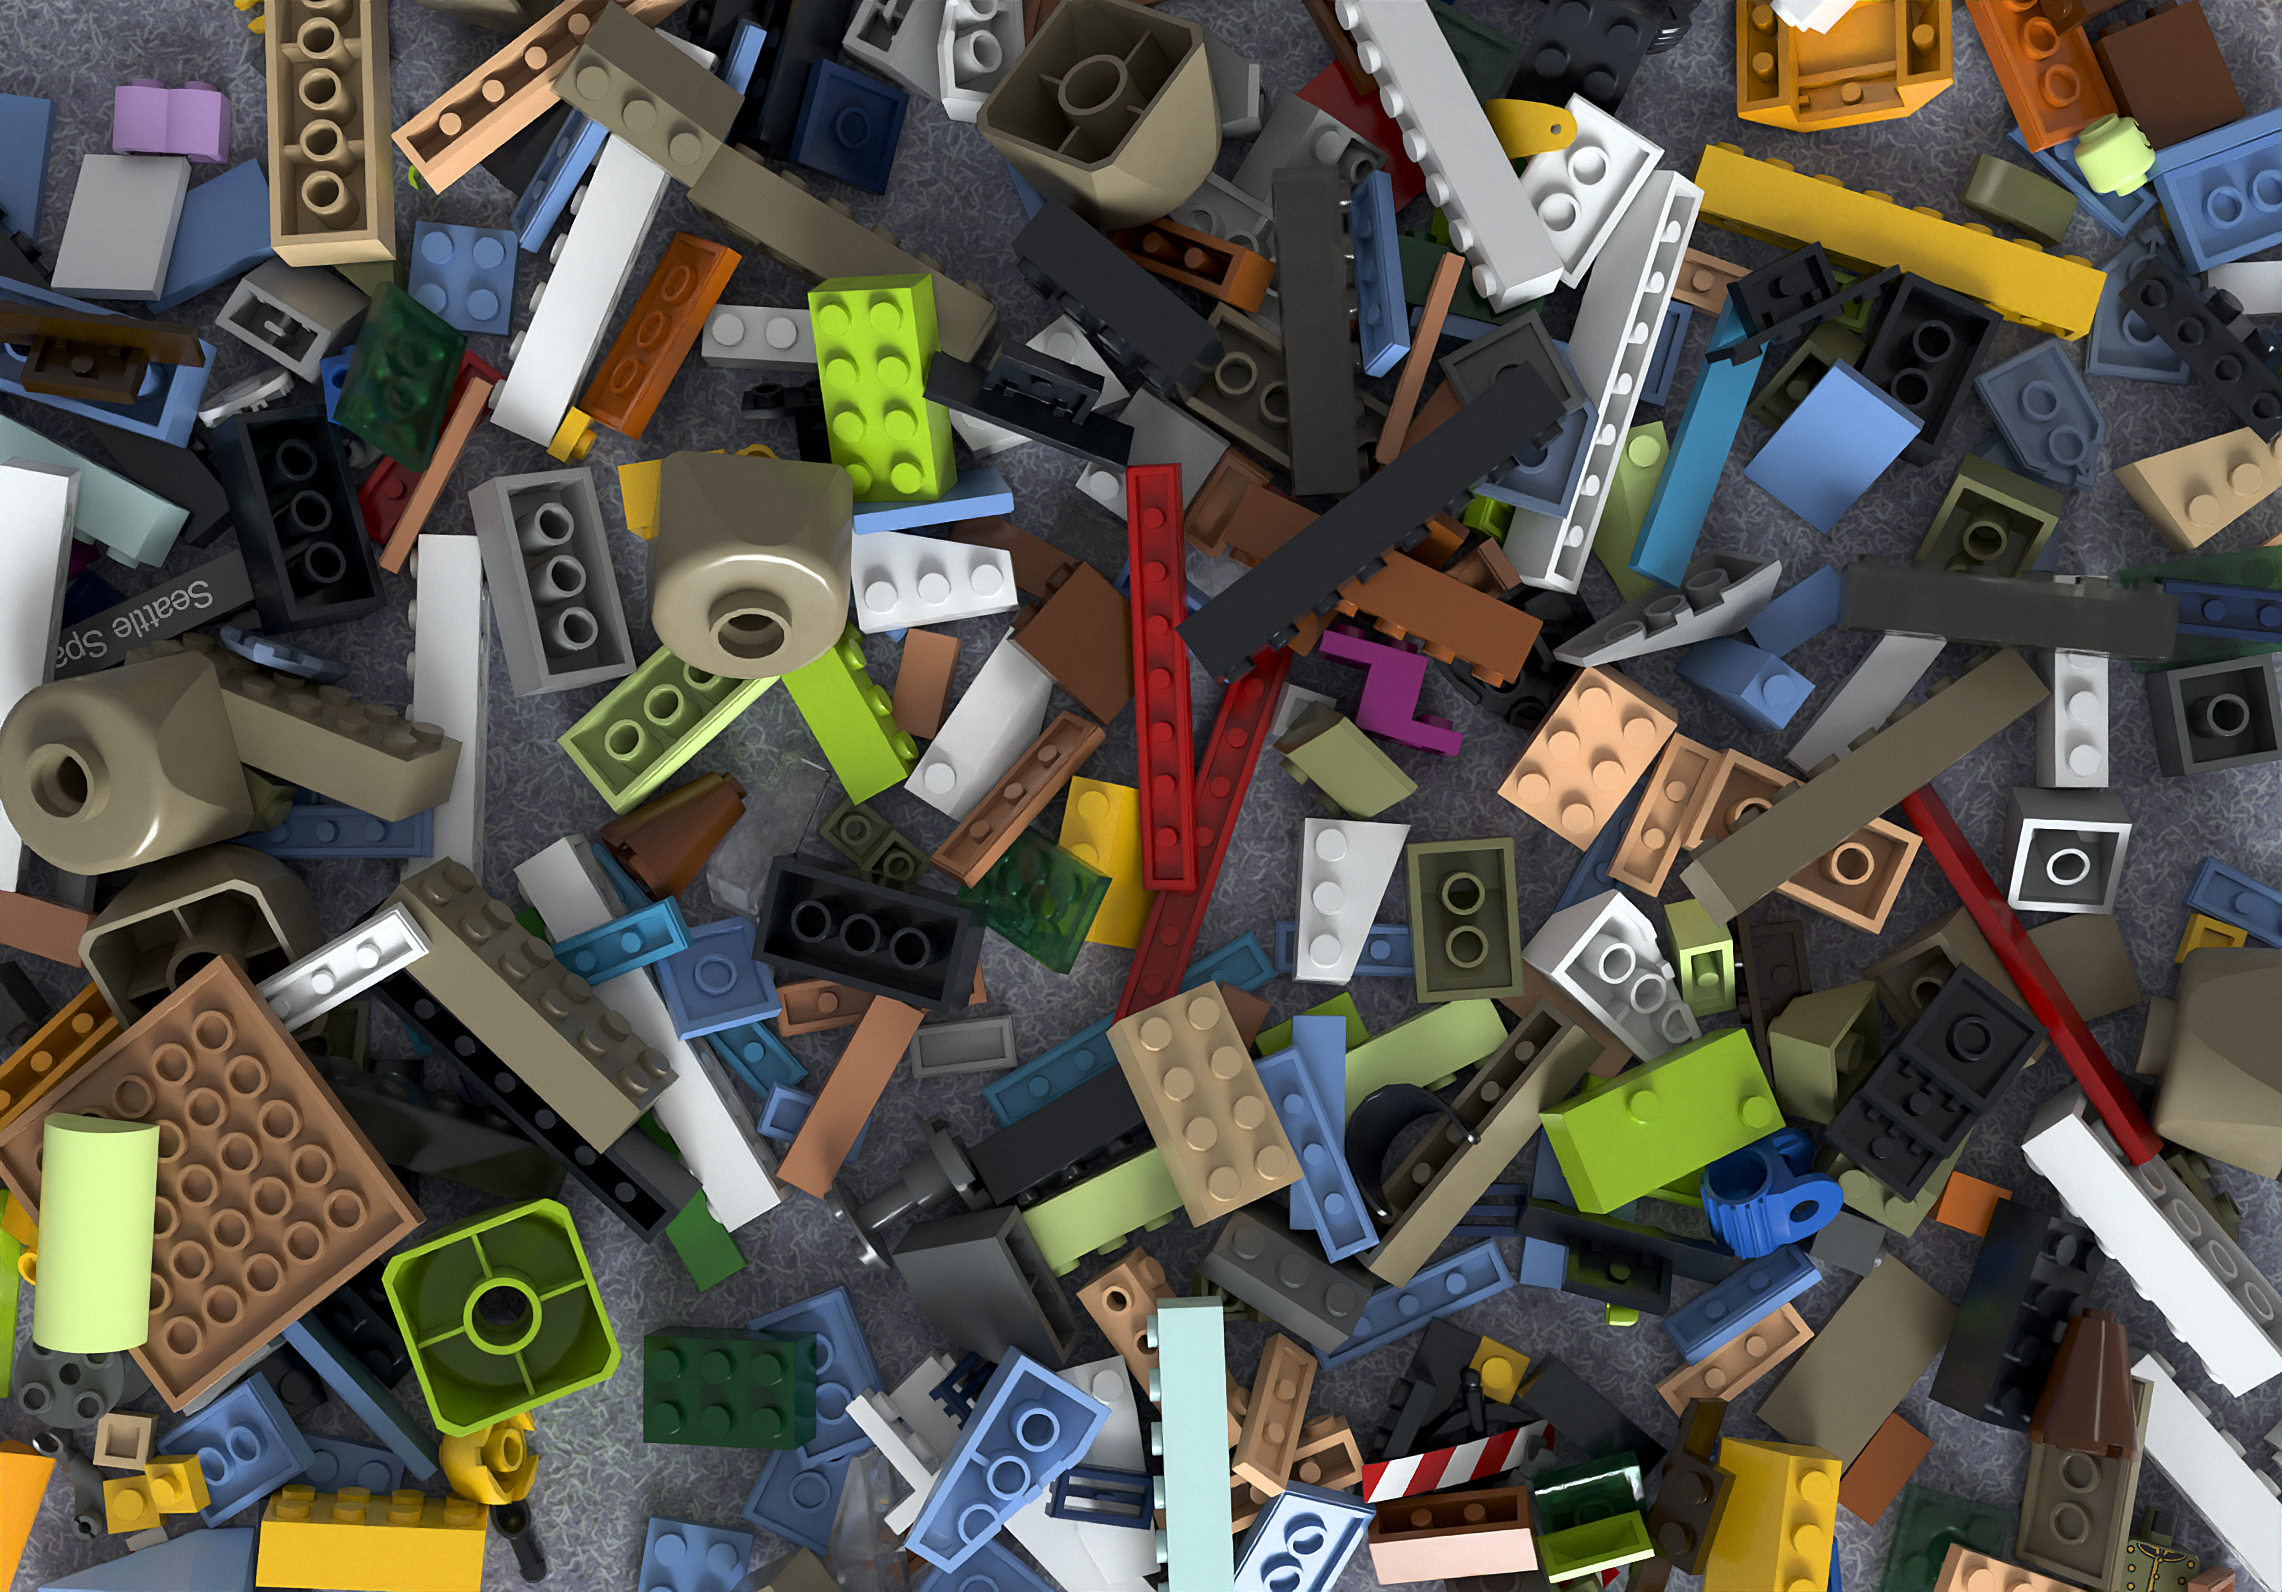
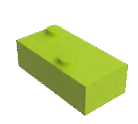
M1745 1028L1716 1029L1538 1113L1579 1211L1606 1214L1786 1126Z

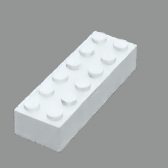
M2078 1080L2039 1105L2021 1145L2027 1163L2038 1175H2045L2057 1188L2060 1200L2068 1212L2075 1217H2081L2092 1229L2095 1240L2104 1254L2111 1259L2116 1258L2130 1274L2131 1283L2139 1295L2145 1300H2152L2163 1312L2166 1323L2174 1336L2182 1342L2187 1341L2198 1353L2209 1377L2218 1384L2223 1383L2236 1398L2282 1372V1297L2165 1163L2161 1156L2157 1153L2153 1159L2137 1167L2132 1165Z

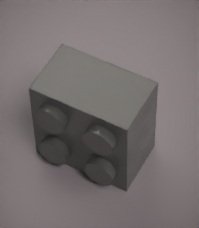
M2272 654L2144 675L2162 778L2187 776L2282 760V711Z

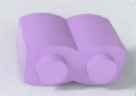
M146 78L133 79L132 86H116L112 149L119 155L186 157L187 161L192 163L229 164L232 102L223 93L217 92L216 85L206 82L188 81L185 82L184 89H165V84L157 80Z

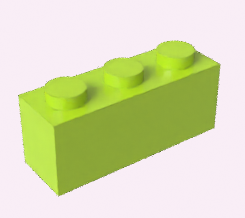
M843 632L837 643L820 659L799 670L780 675L856 806L910 776L919 764L916 759L919 757V752L909 733L905 730L899 731L890 714L893 711V707L887 693L880 685H873L865 671L866 659L860 646L852 638L847 639Z

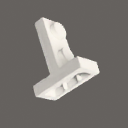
M867 1386L848 1404L845 1410L913 1487L910 1492L890 1508L884 1518V1521L898 1536L915 1521L946 1460L937 1466L932 1460L936 1453L929 1442L916 1431L910 1435L897 1420L901 1413L895 1403L884 1392L879 1391L875 1394Z

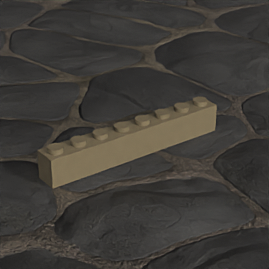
M2008 645L1994 656L1988 648L1962 667L1966 675L1957 681L1950 674L1945 676L1924 693L1929 699L1928 701L1917 707L1911 700L1887 717L1886 721L1890 724V727L1880 734L1874 727L1869 728L1847 745L1852 753L1839 760L1835 753L1831 754L1808 772L1813 778L1811 781L1800 787L1793 780L1769 798L1773 807L1763 814H1760L1755 807L1750 809L1729 825L1733 832L1732 835L1722 842L1713 835L1689 852L1688 855L1694 862L1679 877L1717 927L1720 928L2026 715L2051 694L2013 645Z

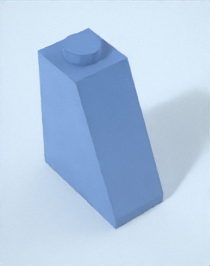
M1725 636L1695 642L1673 671L1755 734L1783 729L1815 688L1814 684L1773 653Z

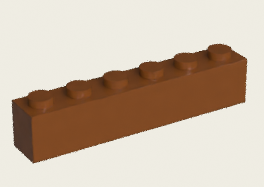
M1249 482L1223 535L1222 542L1226 547L1232 549L1228 558L1252 569L1321 517V515ZM1393 551L1384 558L1388 567L1370 582L1361 585L1358 579H1356L1340 592L1344 600L1334 610L1350 617H1354L1357 610L1376 618L1373 627L1380 632L1400 641L1403 640L1405 633L1425 642L1422 648L1423 652L1448 664H1451L1454 656L1474 665L1470 673L1471 675L1500 688L1503 680L1511 684L1515 683L1543 625V621L1396 551Z

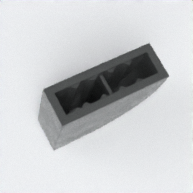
M1017 1205L913 1223L891 1254L900 1274L904 1277L913 1296L928 1318L958 1345L968 1351H975L986 1360L999 1364L1009 1347L1013 1345L1048 1368L1065 1366L1084 1333Z

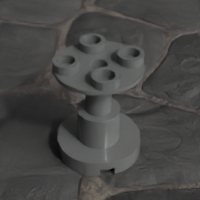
M941 1112L936 1113L921 1123L923 1134L931 1149L899 1169L903 1178L901 1181L863 1205L845 1182L838 1177L831 1181L832 1189L824 1193V1198L833 1214L840 1221L847 1218L856 1233V1236L851 1239V1244L867 1267L874 1264L877 1268L881 1266L887 1271L893 1268L891 1255L880 1231L920 1206L928 1214L957 1194L961 1195L974 1212L982 1211L995 1202L989 1190L984 1189L986 1185L967 1152L969 1149L961 1136L957 1135L951 1139L946 1129L950 1127V1122Z
M33 1333L20 1351L15 1370L16 1386L19 1391L18 1403L21 1409L27 1414L35 1415L48 1425L65 1429L81 1428L98 1421L112 1407H119L138 1399L154 1386L127 1349L106 1353L56 1351L36 1344L33 1341Z

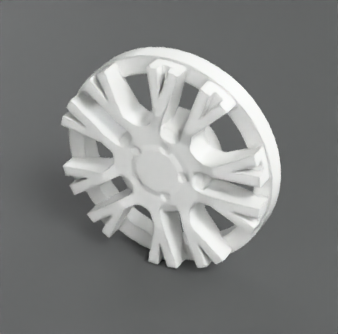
M284 366L271 368L238 381L214 394L200 404L197 414L203 420L206 427L215 428L233 414L246 413L251 408L256 412L267 407L266 401L285 396L286 393L291 391V388H294L295 383L291 378L288 368Z

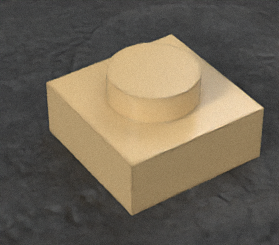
M112 1408L98 1421L93 1464L145 1471L143 1464L154 1458V1441H156L159 1414Z

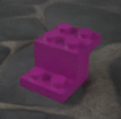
M1336 624L1332 631L1326 629L1323 631L1320 640L1316 644L1313 657L1363 671L1350 716V721L1367 737L1444 758L1458 755L1464 734L1451 731L1453 721L1429 714H1422V716H1417L1416 721L1412 720L1428 662V657L1417 655L1418 645L1394 638H1388L1387 642H1383L1382 645L1365 640L1366 631L1343 624Z

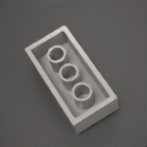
M590 466L494 477L467 492L515 699L606 684L637 672Z

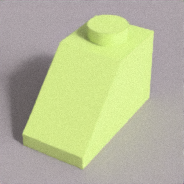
M1696 898L1664 905L1666 938L1678 992L1682 1001L1689 1005L1694 1018L1736 1009L1733 941L1727 924L1725 923L1718 928Z

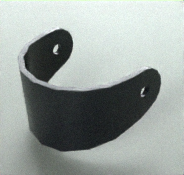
M1410 1083L1385 1085L1366 1095L1352 1113L1345 1136L1347 1165L1354 1181L1369 1204L1385 1219L1391 1218L1393 1211L1385 1198L1380 1181L1382 1161L1391 1142L1406 1125L1423 1115L1444 1112L1447 1113L1455 1126L1471 1143L1478 1145L1481 1142V1137L1473 1123L1459 1110L1433 1092Z

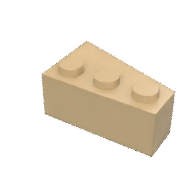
M2248 426L2130 463L2113 470V472L2172 553L2177 554L2198 547L2282 486V432L2270 443L2266 444Z

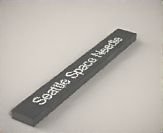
M237 548L60 631L54 681L118 667L124 664L127 650L151 645L153 640L169 641L180 638L184 633L193 632L255 603L241 549Z

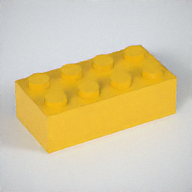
M305 1484L286 1485L282 1488V1491L273 1490L261 1522L256 1586L392 1592H480L489 1504L472 1503L461 1497L457 1492L448 1493L446 1498L425 1497L424 1492L415 1489L395 1490L392 1492V1496L370 1495L369 1489L353 1486L340 1488L337 1493L315 1492V1487Z

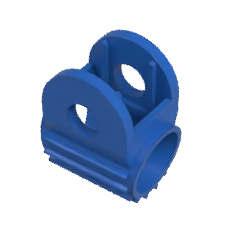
M1781 1128L1705 1165L1704 1173L1699 1174L1701 1181L1700 1191L1712 1238H1715L1717 1245L1735 1249V1255L1741 1256L1743 1260L1746 1257L1760 1258L1761 1256L1773 1253L1781 1244L1793 1243L1814 1234L1830 1223L1838 1214L1843 1204L1844 1194L1837 1181L1832 1176L1824 1174V1172L1807 1174L1810 1171L1808 1168L1813 1161L1815 1151L1812 1142L1805 1132L1796 1128ZM1780 1154H1785L1784 1159H1782ZM1814 1200L1812 1205L1803 1211L1796 1213L1793 1209L1803 1201Z

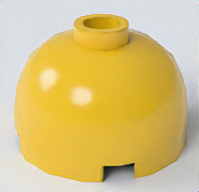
M530 1410L461 1438L444 1434L443 1441L439 1447V1462L450 1485L461 1497L472 1503L505 1505L511 1503V1501H521L527 1496L534 1484L539 1463L538 1454L531 1457L527 1456L524 1429L535 1431L534 1419Z

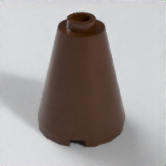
M711 770L632 810L624 816L606 823L597 832L603 837L601 840L631 878L638 881L644 887H650L651 890L647 893V896L653 902L671 895L674 896L677 902L746 811L741 800L747 796V793L729 772L720 776Z
M2084 1307L2082 1317L2070 1316L2026 1428L2025 1441L2040 1445L2042 1441V1443L2056 1445L2058 1449L2119 1460L2120 1449H2122V1459L2130 1462L2138 1461L2139 1445L2127 1326L2115 1323L2116 1313Z

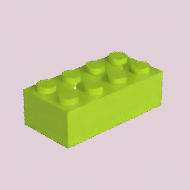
M931 273L835 277L827 279L807 294L832 464L840 465L853 478V502L940 500L958 482L949 408L922 397L932 356L935 351L941 352Z

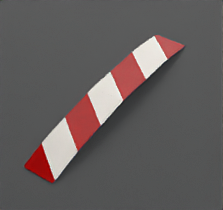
M1542 1419L1527 1426L1470 1443L1406 1458L1363 1465L1361 1469L1364 1502L1371 1503L1409 1496L1468 1482L1520 1466L1524 1460V1449L1527 1439L1532 1434L1546 1438L1548 1443L1545 1449L1553 1451L1555 1443L1554 1426L1546 1419Z

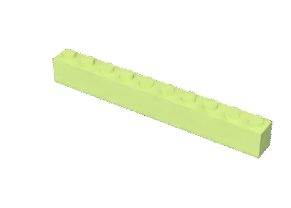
M1491 999L1440 1002L1371 1036V1039L1346 1050L1345 1136L1352 1113L1366 1095L1385 1085L1410 1083L1420 1088L1426 1086L1428 1091L1434 1092L1457 1080L1454 1071L1471 1063L1474 1064L1476 1069L1482 1068L1509 1036ZM1156 1143L1041 1199L1035 1205L1021 1211V1214L1052 1273L1057 1278L1080 1266L1078 1257L1094 1249H1097L1099 1255H1103L1124 1245L1127 1242L1124 1234L1142 1225L1146 1232H1150L1169 1223L1175 1218L1172 1211L1184 1204Z

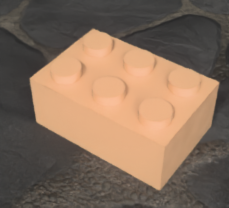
M1607 663L1587 668L1580 666L1500 778L1497 793L1585 852L1677 727L1678 710Z

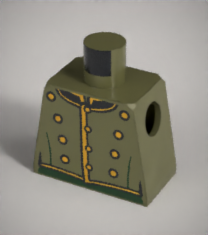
M2146 1505L2139 1533L2129 1531L2120 1591L2116 1592H2188V1582L2199 1575L2200 1561L2197 1554L2181 1544L2172 1542L2178 1514L2160 1507ZM2087 1584L2083 1588L2088 1592H2107Z

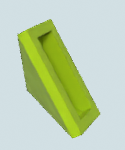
M1639 1510L1536 1537L1550 1584L1654 1556L1653 1547Z

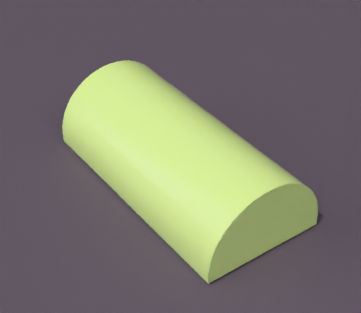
M662 645L637 668V672L630 674L557 741L611 808L620 816H624L641 804L780 678V675L761 679H738L715 675L687 664L668 650L665 645Z
M54 1113L45 1118L33 1321V1341L36 1344L62 1352L106 1353L134 1348L147 1342L160 1125L65 1113Z

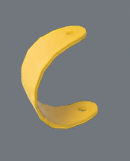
M1487 99L1484 102L1485 116L1512 167L1515 166L1516 158L1561 151L1568 148L1576 138L1577 122L1575 117L1566 109L1544 103L1514 99ZM1553 125L1561 126L1560 133L1553 134L1551 127Z

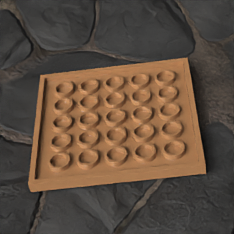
M230 952L216 957L0 1132V1177L39 1228L44 1120L47 1116L54 1113H65L160 1125L147 1342L127 1350L174 1413L195 1400L427 1220L426 1216Z

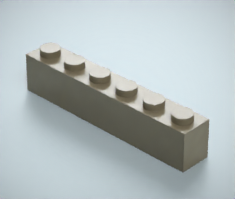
M1542 996L1451 1104V1106L1459 1110L1473 1123L1481 1137V1142L1478 1145L1471 1143L1459 1131L1447 1113H1444L1382 1186L1385 1198L1393 1211V1216L1385 1219L1374 1210L1369 1202L1365 1206L1380 1243L1355 1253L1354 1255L1368 1270L1402 1290L1540 1127L1542 1121L1538 1113L1559 1104L1606 1048Z

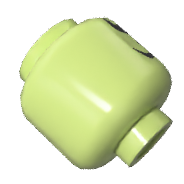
M2112 113L2095 121L2077 135L2080 143L2074 149L2073 155L2095 192L2108 193L2115 190L2120 197L2133 192L2148 181L2145 172L2154 163L2155 152L2134 118H2118L2116 113Z

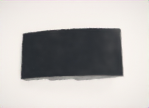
M1960 963L1887 1048L1819 1136L1903 1203H1911L1942 1160L1949 1159L1977 1120L1989 1113L2050 1030L1964 963Z

